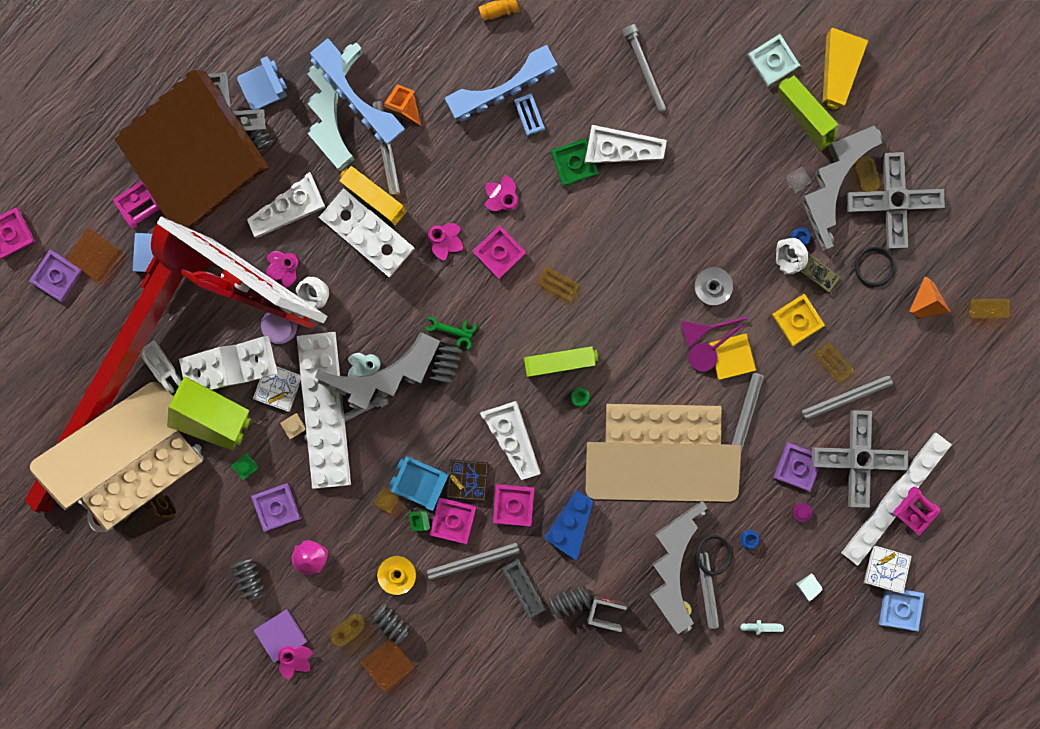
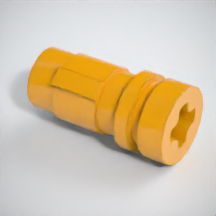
M495 0L479 6L483 21L499 18L506 14L509 16L512 12L514 14L520 12L517 0Z

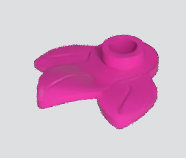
M504 175L501 184H485L489 199L484 205L491 211H499L501 209L511 211L517 207L516 185L509 176ZM507 198L512 199V203L510 205L505 203V200Z
M447 223L443 227L437 225L430 228L428 238L433 243V253L439 259L445 261L448 251L458 252L463 250L462 242L456 236L461 230L460 226L454 223ZM436 232L441 233V237L439 239H436L434 237V234Z
M271 252L267 256V260L271 265L267 268L266 275L273 280L280 279L285 288L290 287L296 280L295 270L299 265L298 257L293 253ZM287 259L291 261L290 266L286 263Z
M292 646L282 647L278 652L280 673L289 680L293 676L294 670L309 672L310 663L307 658L313 652L304 646L296 648Z

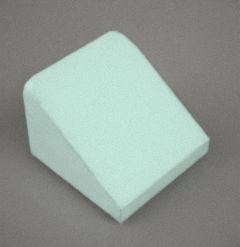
M812 573L796 583L808 601H811L823 590Z

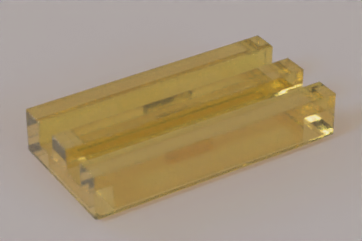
M547 266L537 284L570 302L580 285ZM547 272L571 284L572 286H574V288L571 289L570 287L547 276ZM546 279L571 293L570 296L544 283L543 280Z
M829 342L825 343L819 351L813 354L839 383L854 371L850 364ZM827 348L844 365V367L848 370L847 372H845L838 365V363L828 354V352L826 351ZM821 354H823L831 362V364L841 373V377L825 361Z

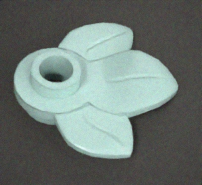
M355 353L351 355L348 361L352 367L348 372V377L369 375L377 372L381 366L379 358L373 354L365 356L361 353ZM368 361L373 363L372 368L368 366Z

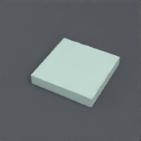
M781 34L747 55L767 87L800 67Z

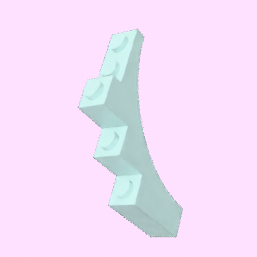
M357 43L348 45L341 55L344 76L354 62L363 54L361 47ZM312 66L307 74L322 92L315 93L309 99L308 105L322 122L315 123L310 128L308 134L336 168L341 171L355 159L346 148L339 131L337 121V87L333 83L330 85L323 77L325 73L320 68L317 70Z

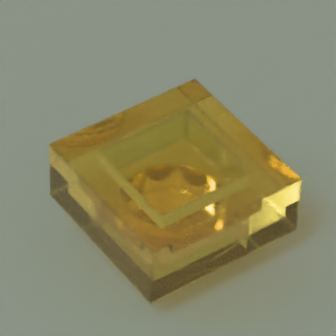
M383 487L374 504L391 513L400 495L393 494L391 490Z

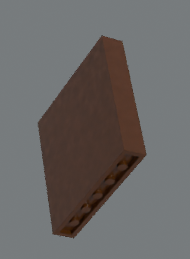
M196 69L188 72L187 77L183 81L174 84L173 89L169 93L160 96L156 104L147 107L146 112L142 116L133 119V123L129 127L120 130L119 135L115 138L116 143L165 217L191 230L269 169V166L207 72Z

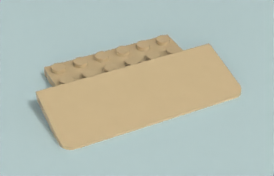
M151 382L34 459L30 464V471L64 510L81 500L107 532L201 464L202 460L178 430L167 427L168 407L174 396L168 393L161 383Z
M606 404L605 442H587L586 494L592 499L730 502L735 500L739 494L741 445L721 444V406Z

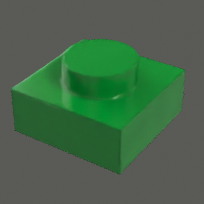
M248 453L231 465L242 480L247 479L259 469Z
M427 510L409 513L412 532L430 529Z

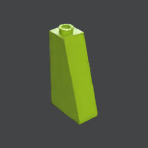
M794 75L789 79H784L778 87L779 97L817 148L822 151L836 141L837 122Z
M592 346L524 357L527 377L595 366V362L598 361L597 350H593Z

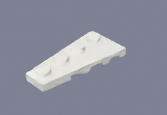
M592 125L584 164L663 160L667 140Z
M309 172L301 181L294 183L289 190L277 196L276 200L264 206L247 220L254 237L258 238L326 207L313 176Z
M517 401L481 412L482 418L485 419L489 429L495 435L499 445L505 451L521 480L541 474Z

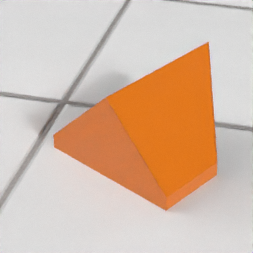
M397 84L384 103L386 112L421 126L414 96L415 91Z
M924 277L909 312L919 319L951 312L936 285L928 277Z

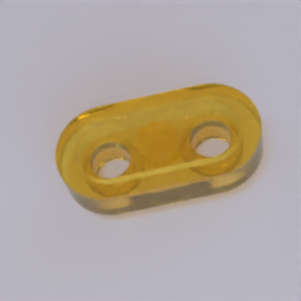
M352 614L331 632L332 643L336 646H344L363 631L366 624L364 617L360 614ZM353 621H359V626H354ZM342 632L344 634V638H339L338 633Z

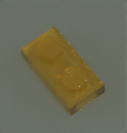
M969 299V318H1010V299Z

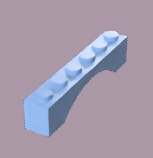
M328 38L310 52L312 58L310 62L317 70L320 68L325 73L323 75L325 80L330 85L333 83L337 87V94L342 99L346 98L349 101V108L354 114H360L363 118L361 122L368 130L371 128L376 133L374 137L380 144L384 143L387 146L404 132L405 128L393 114L372 108L353 92L343 73L341 53Z
M545 45L531 52L521 70L505 84L484 91L460 89L445 97V102L456 122L459 120L461 122L466 121L471 117L472 113L476 111L481 113L488 108V105L502 102L505 96L509 94L513 96L519 93L522 87L535 85L538 83V79L543 76L545 78L555 74V70H557V63L548 46Z

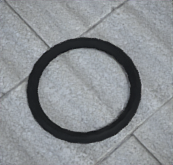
M874 246L864 249L859 253L855 261L857 277L868 286L877 287L886 284L892 278L895 271L892 255L881 247ZM873 250L883 252L891 263V270L887 278L877 283L865 280L859 272L861 257Z
M709 535L701 540L696 550V560L699 568L704 573L711 576L722 574L731 563V547L726 539L719 535ZM710 539L722 541L728 552L725 566L715 572L707 570L700 560L701 548Z

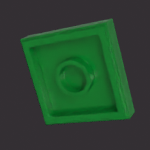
M587 138L551 150L563 187L599 175L595 163L584 164L588 146Z

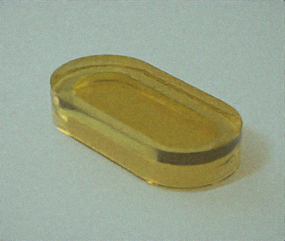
M870 156L860 157L854 165L859 187L862 192H876L880 187V180L875 162Z

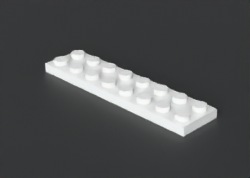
M327 332L297 336L312 489L351 485L342 394L336 392V387L329 385L327 388L318 384V379L315 378L318 370L340 376L336 333Z

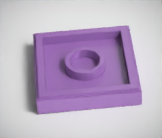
M50 249L29 282L58 301L64 302L84 270Z
M786 442L773 478L811 492L819 467H812V451Z
M289 483L251 496L264 532L301 519Z
M288 609L254 629L255 634L273 662L279 660L278 652L282 647L292 646L296 648L307 642Z

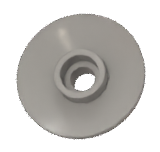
M710 267L703 270L695 281L696 295L702 302L708 305H720L726 302L733 291L731 276L725 270L718 267ZM711 283H714L716 285L715 290L710 289L709 286Z

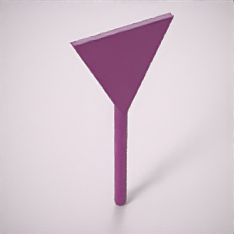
M742 317L711 326L681 321L689 348L708 330L745 321L748 318Z

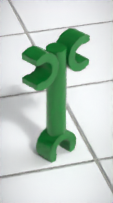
M428 317V320L434 322V326L431 328L425 326L427 331L439 330L461 337L457 341V346L460 347L462 341H467V349L471 348L470 340L472 333L477 329V324L474 323L473 328L468 330L466 328L467 321H464L462 324L463 330L439 323L434 317Z

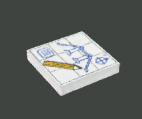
M276 366L278 374L260 378L253 399L290 412L301 383V375Z
M873 546L864 583L903 594L911 556Z

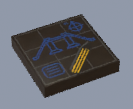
M450 459L447 498L485 501L488 462Z

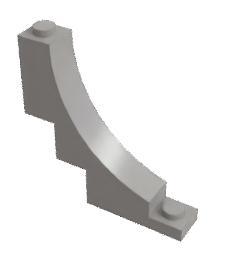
M875 126L831 143L828 148L835 163L814 172L821 189L801 198L822 251L833 247L834 238L827 229L836 225V200L845 175L864 153L882 144L881 132Z
M703 501L655 533L668 553L652 563L665 583L651 592L650 595L677 634L687 633L692 629L691 625L694 624L685 608L681 595L680 568L686 546L698 529L692 519L695 517L697 520L706 514L704 510L707 509V506Z

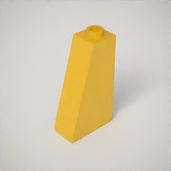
M831 28L826 36L822 103L827 104V107L830 109L838 110L846 104L868 40L835 28Z
M352 166L349 169L345 168L340 174L341 179L339 181L341 184L396 226L407 212L401 203Z

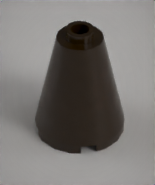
M159 493L127 517L122 525L124 534L127 537L137 538L175 518L174 514L177 512L174 503L167 495L164 497Z

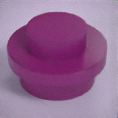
M798 503L793 508V516L799 522H806L812 517V509L806 503Z

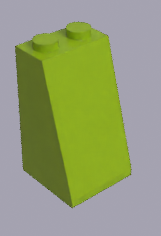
M184 376L168 407L167 427L233 451L236 444L240 445L244 435L242 431L243 429L247 430L251 419L248 418V409Z

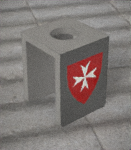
M593 595L587 618L588 624L621 632V625L595 619L593 616L597 603L627 610L626 603Z

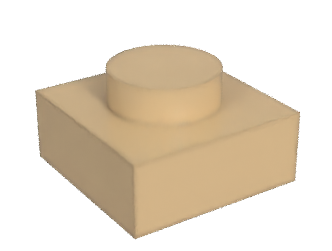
M298 413L280 423L289 439L296 437L306 430V426Z

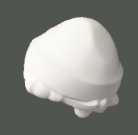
M788 238L778 241L776 263L780 265V270L784 274L791 275L806 267L808 251L800 240Z
M306 277L296 287L298 297L317 310L324 307L329 298L328 286L316 277Z

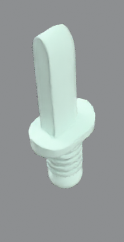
M757 620L756 624L747 623L740 626L742 631H756V635H760L761 632L784 631V627L781 624H761V620Z

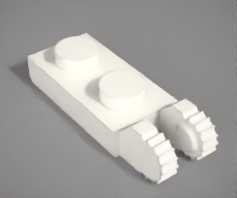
M153 340L144 346L140 356L159 383H162L168 393L172 394L174 389L166 379L171 376L178 386L182 380L157 342Z

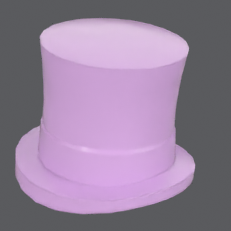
M267 312L262 318L261 330L264 336H269L270 342L283 344L294 337L297 331V323Z

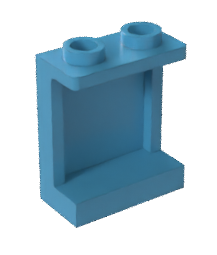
M406 456L405 460L401 458L397 467L400 470L398 476H393L389 485L392 488L391 493H396L433 511L449 474Z

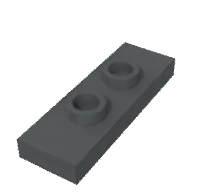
M517 559L502 567L528 618L531 619L546 611L520 560Z

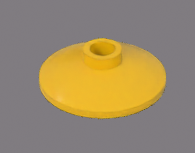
M392 556L384 560L380 565L377 573L378 582L386 592L400 595L412 588L416 580V571L408 559L402 556ZM395 571H399L401 573V576L399 578H396L394 576Z

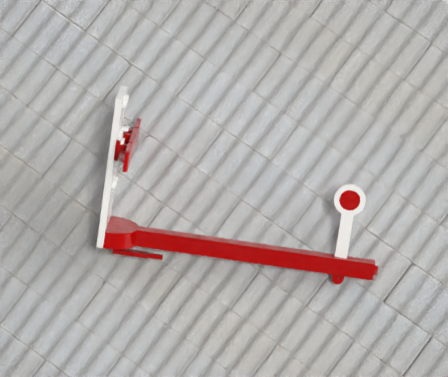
M160 217L151 237V251L154 257L146 269L147 275L140 285L144 290L57 444L108 411L184 276L199 287L308 328L315 326L308 318L324 323L328 316L214 239ZM212 263L224 269L221 277L203 271ZM37 479L24 500L30 505V509L37 513H41V511L50 512L56 503V500L44 489ZM79 500L78 502L85 507L81 500ZM88 510L87 518L90 527L96 532L105 533L106 531Z

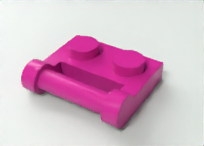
M142 181L113 199L115 205L132 229L136 228L138 223L158 210L161 211ZM150 200L154 203L135 217L130 215V213Z
M912 487L908 491V496L893 513L920 536L938 516L940 508L921 494L920 489ZM916 500L927 509L926 514H923L913 505Z

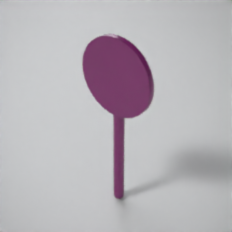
M738 325L714 346L707 343H699L693 346L689 352L691 366L702 372L712 369L717 362V352L715 349L740 330L742 325Z

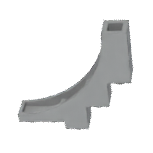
M420 332L411 348L399 360L383 370L356 377L336 376L318 370L315 378L318 379L317 383L327 388L329 385L336 387L335 391L346 396V393H349L347 401L350 402L349 406L357 410L361 408L366 409L375 389H378V394L388 397V394L394 396L403 375L405 376L404 380L415 384L416 381L421 383L440 341Z

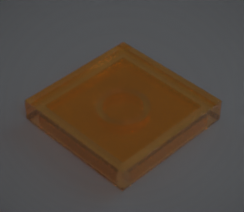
M88 228L66 259L96 281H100L121 250Z
M387 639L361 661L363 667L384 692L415 667L399 646H394L393 639L390 641Z

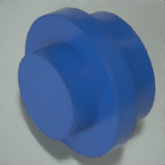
M746 530L742 533L740 542L746 549H754L759 545L760 537L757 532Z

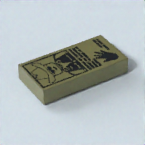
M810 254L808 255L806 267L799 271L827 293L831 291L840 279L839 275Z

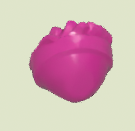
M303 541L302 544L295 546L291 557L292 564L299 573L304 575L320 573L326 564L328 550L317 542Z

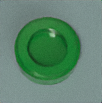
M584 388L574 389L570 396L571 402L578 407L585 406L590 400L589 392Z

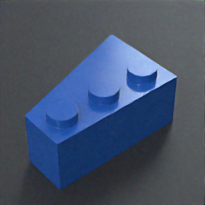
M576 489L544 536L545 540L576 561L593 504L592 499Z

